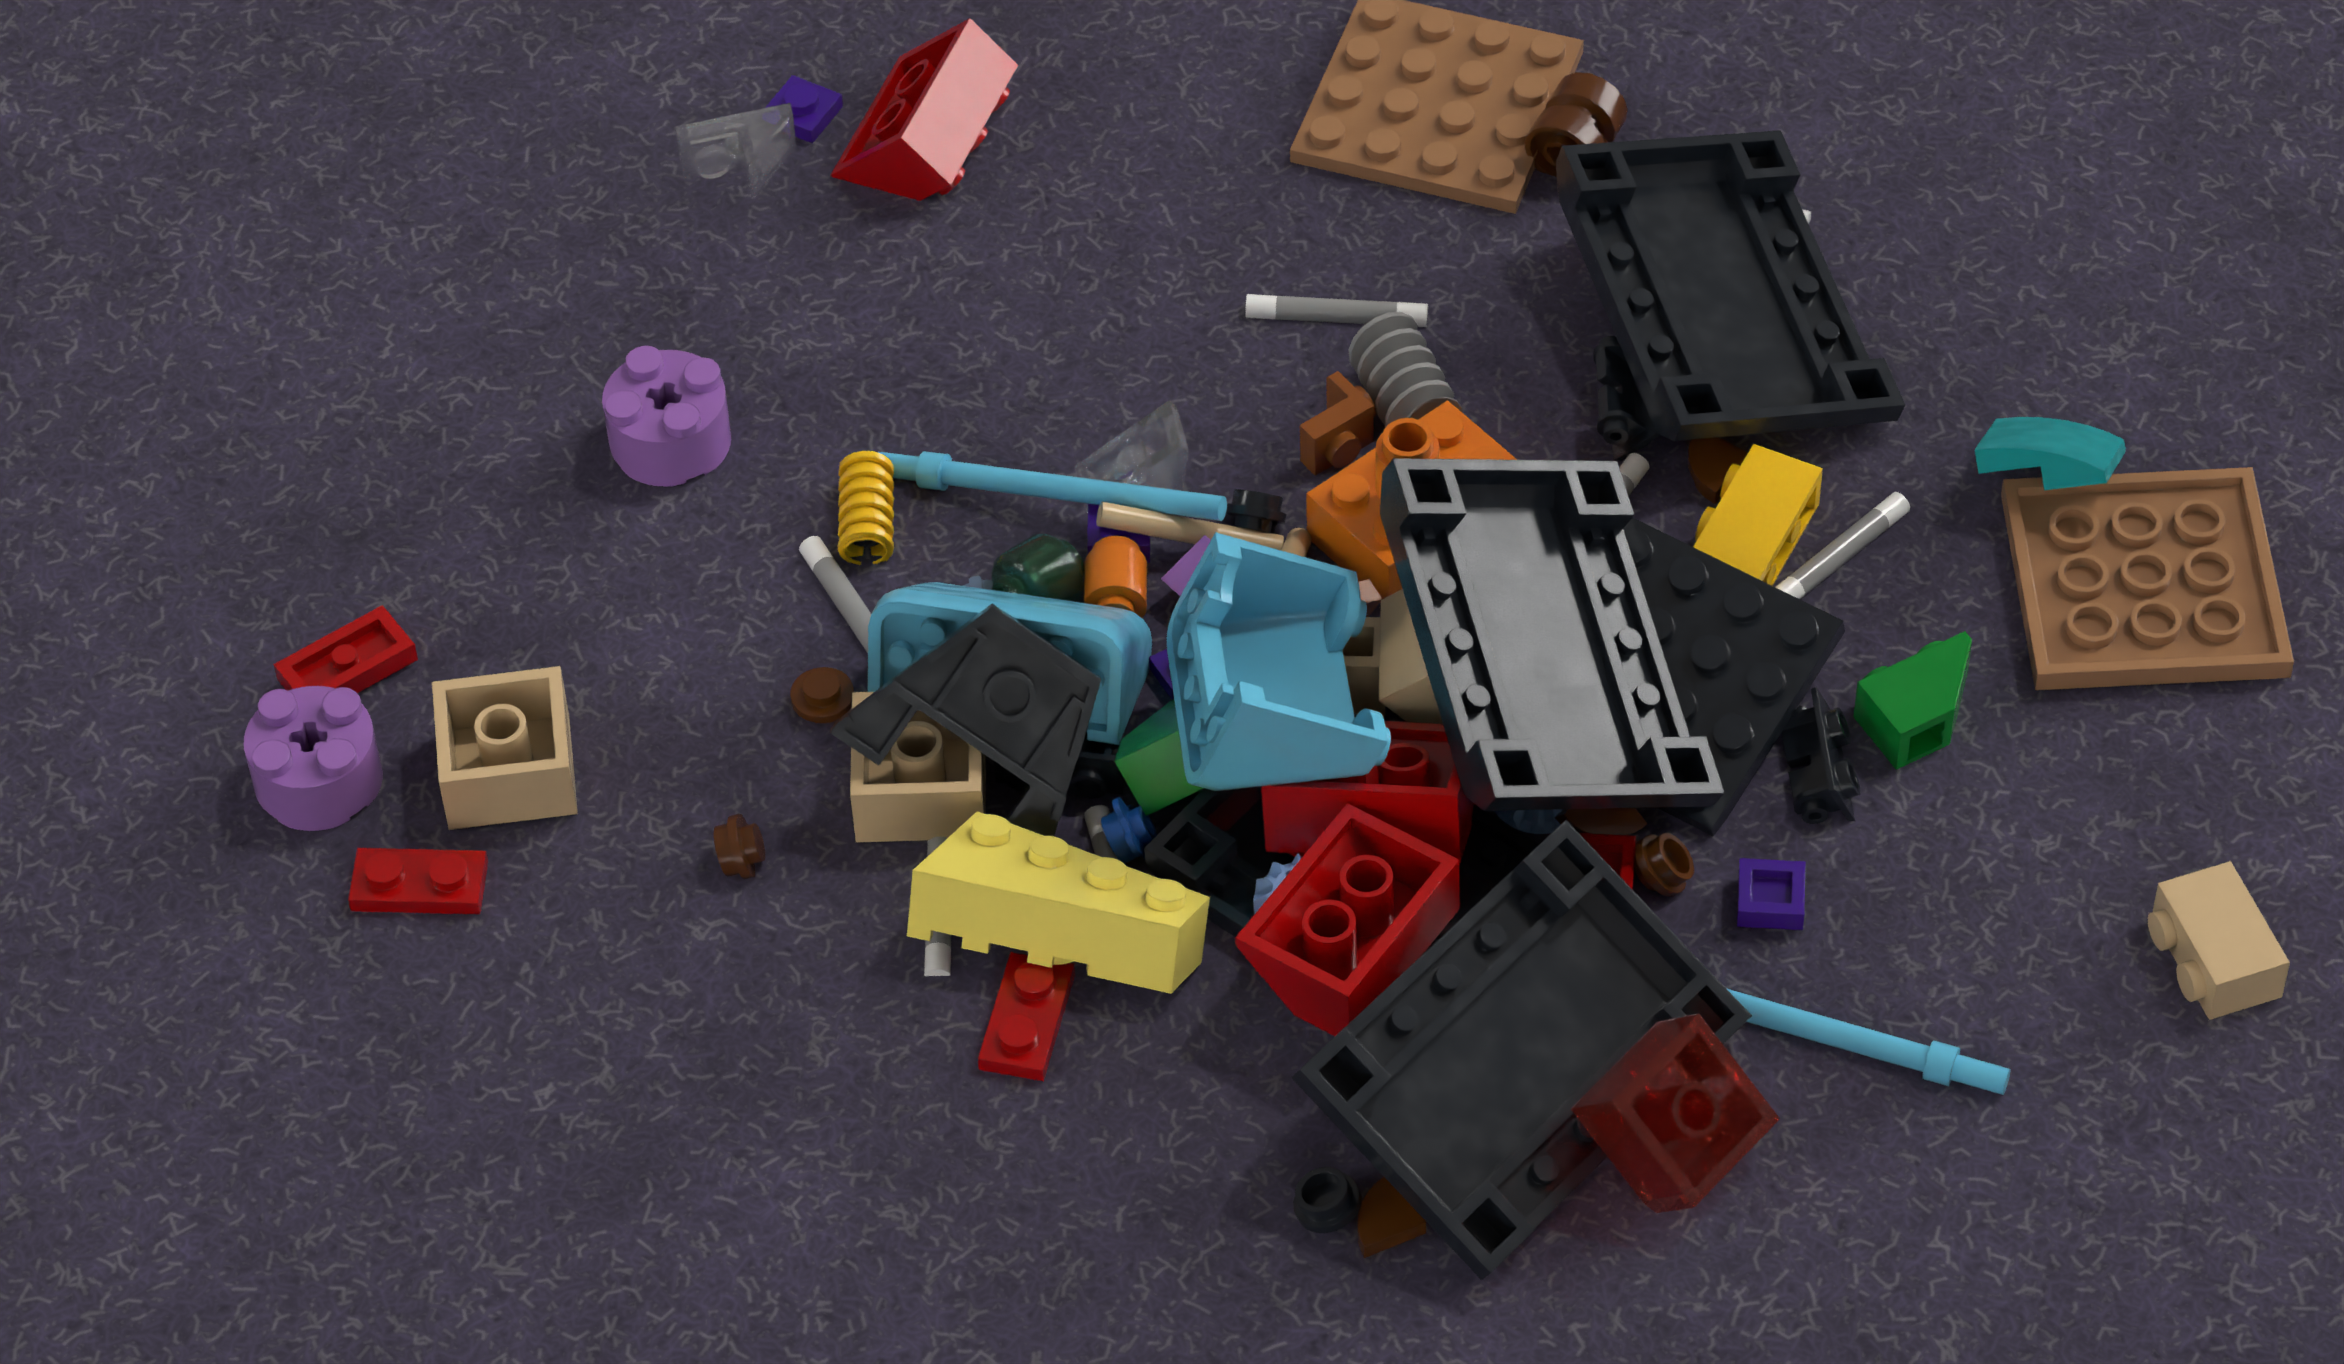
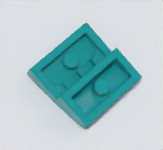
M2044 417L1997 418L1975 448L1979 474L2041 466L2044 490L2107 483L2126 452L2124 439L2107 431L2086 424Z

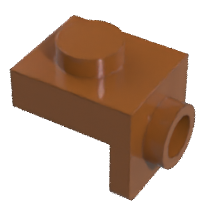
M1339 371L1326 378L1327 409L1300 424V461L1315 476L1331 466L1335 468L1347 466L1358 456L1362 448L1374 442L1375 405L1365 389L1358 385L1353 386Z

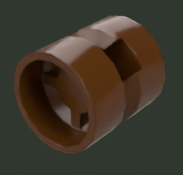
M1581 72L1566 75L1557 85L1546 103L1545 110L1539 115L1526 136L1525 151L1527 155L1533 157L1538 150L1534 160L1535 168L1542 173L1557 177L1556 160L1562 146L1613 142L1627 118L1628 108L1624 97L1615 86L1599 76Z

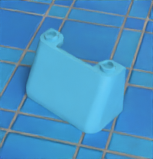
M1215 532L1175 605L1167 631V653L1187 783L1214 791L1347 778L1364 776L1370 772L1374 765L1380 766L1384 762L1391 742L1390 730L1385 727L1384 718L1380 712L1365 708L1354 717L1343 656L1345 645L1350 637L1355 638L1359 635L1367 614L1366 602L1360 598L1356 571Z
M939 582L921 583L895 589L884 594L877 602L868 625L867 692L878 690L993 603L1100 676L1101 683L1088 724L1087 740L1119 745L1147 678L1149 657L1152 654L1150 628L1144 619L1136 613L1123 608Z

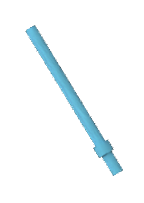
M923 451L918 457L878 452L891 460L894 466L893 478L916 481L919 488L945 491L948 486H957L1100 505L1103 501L1171 515L1217 521L1224 519L1227 510L1226 497L1220 495L952 461L949 454Z
M1727 989L1752 1015L1747 1021L1749 1023L1923 1072L1922 1079L1945 1086H1950L1952 1080L2001 1095L2005 1093L2011 1069L1960 1055L1959 1047L1935 1040L1932 1041L1931 1046Z

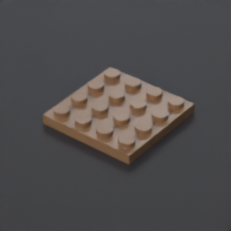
M1358 0L1290 148V162L1516 214L1535 169L1534 160L1538 152L1537 150L1533 157L1527 155L1525 151L1526 136L1539 115L1545 110L1546 103L1559 82L1566 75L1575 73L1583 54L1584 40L1406 0Z
M2253 467L2112 474L2107 483L2044 490L2042 477L2003 479L2001 498L2035 690L2291 678L2294 659Z

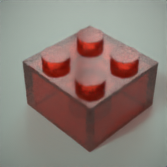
M1699 1013L1657 1022L1571 1108L1572 1112L1643 1203L1656 1213L1694 1208L1780 1120L1779 1116Z

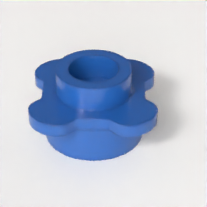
M1120 797L1112 800L1114 811L1101 818L1106 839L1116 857L1124 864L1140 856L1145 859L1144 848L1157 836L1153 822L1149 815L1145 816L1141 806L1136 808L1132 804L1127 806Z

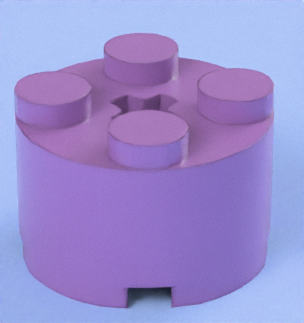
M641 346L630 351L626 356V362L618 367L608 379L603 390L602 404L609 448L614 460L630 478L653 486H676L687 483L686 480L703 473L705 475L716 469L724 460L731 444V428L725 384L721 377L719 365L714 360L702 358L685 351L658 350L652 346Z
M306 686L289 691L285 689L271 690L260 698L258 710L249 721L245 731L244 752L255 795L263 809L276 818L278 822L289 828L318 831L331 829L351 820V816L371 804L379 793L383 779V770L371 717L361 703L360 696L356 691L345 687L335 689L325 686Z

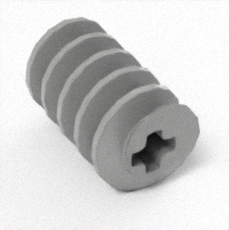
M1388 312L1375 317L1357 332L1349 347V361L1357 372L1361 384L1371 397L1378 417L1386 428L1388 424L1397 419H1420L1447 400L1463 413L1461 405L1454 399L1453 390L1445 382V375L1440 367L1435 365L1436 359L1429 348H1426L1427 342L1420 331H1417L1418 325L1412 316L1402 312Z

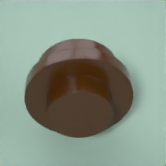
M830 667L813 668L802 673L792 684L790 691L792 707L800 717L807 721L830 723L841 718L851 709L854 687L850 678L840 670Z
M735 814L728 817L726 824L714 827L715 850L724 874L726 876L740 874L743 879L755 877V863L765 861V846L757 824L748 825L742 814Z
M1663 833L1660 836L1647 835L1637 842L1635 846L1636 859L1634 868L1641 883L1647 889L1654 892L1657 891L1666 897H1674L1682 892L1686 887V881L1694 875V863L1688 849L1681 840L1673 834Z

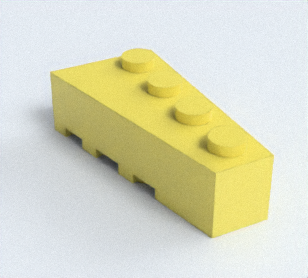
M977 811L913 869L907 936L930 941L933 931L962 937L961 948L988 954L991 948V943L1028 951L1027 963L1050 968L1053 967V964L1061 965L1075 961L1087 964L1088 976L1172 994L1202 963L1210 897L1187 889L1177 881L1160 879L1127 867L1120 860L1100 857L1073 847L1058 837L1043 836L1011 824L1001 816L984 814Z

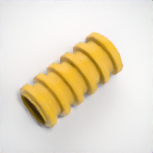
M854 452L844 457L839 464L838 552L846 562L861 565L862 562L850 557L862 556L864 547L852 543L864 540L875 541L880 544L871 546V555L883 556L872 562L873 564H878L882 561H887L892 556L894 542L892 540L894 534V466L889 458L878 452Z

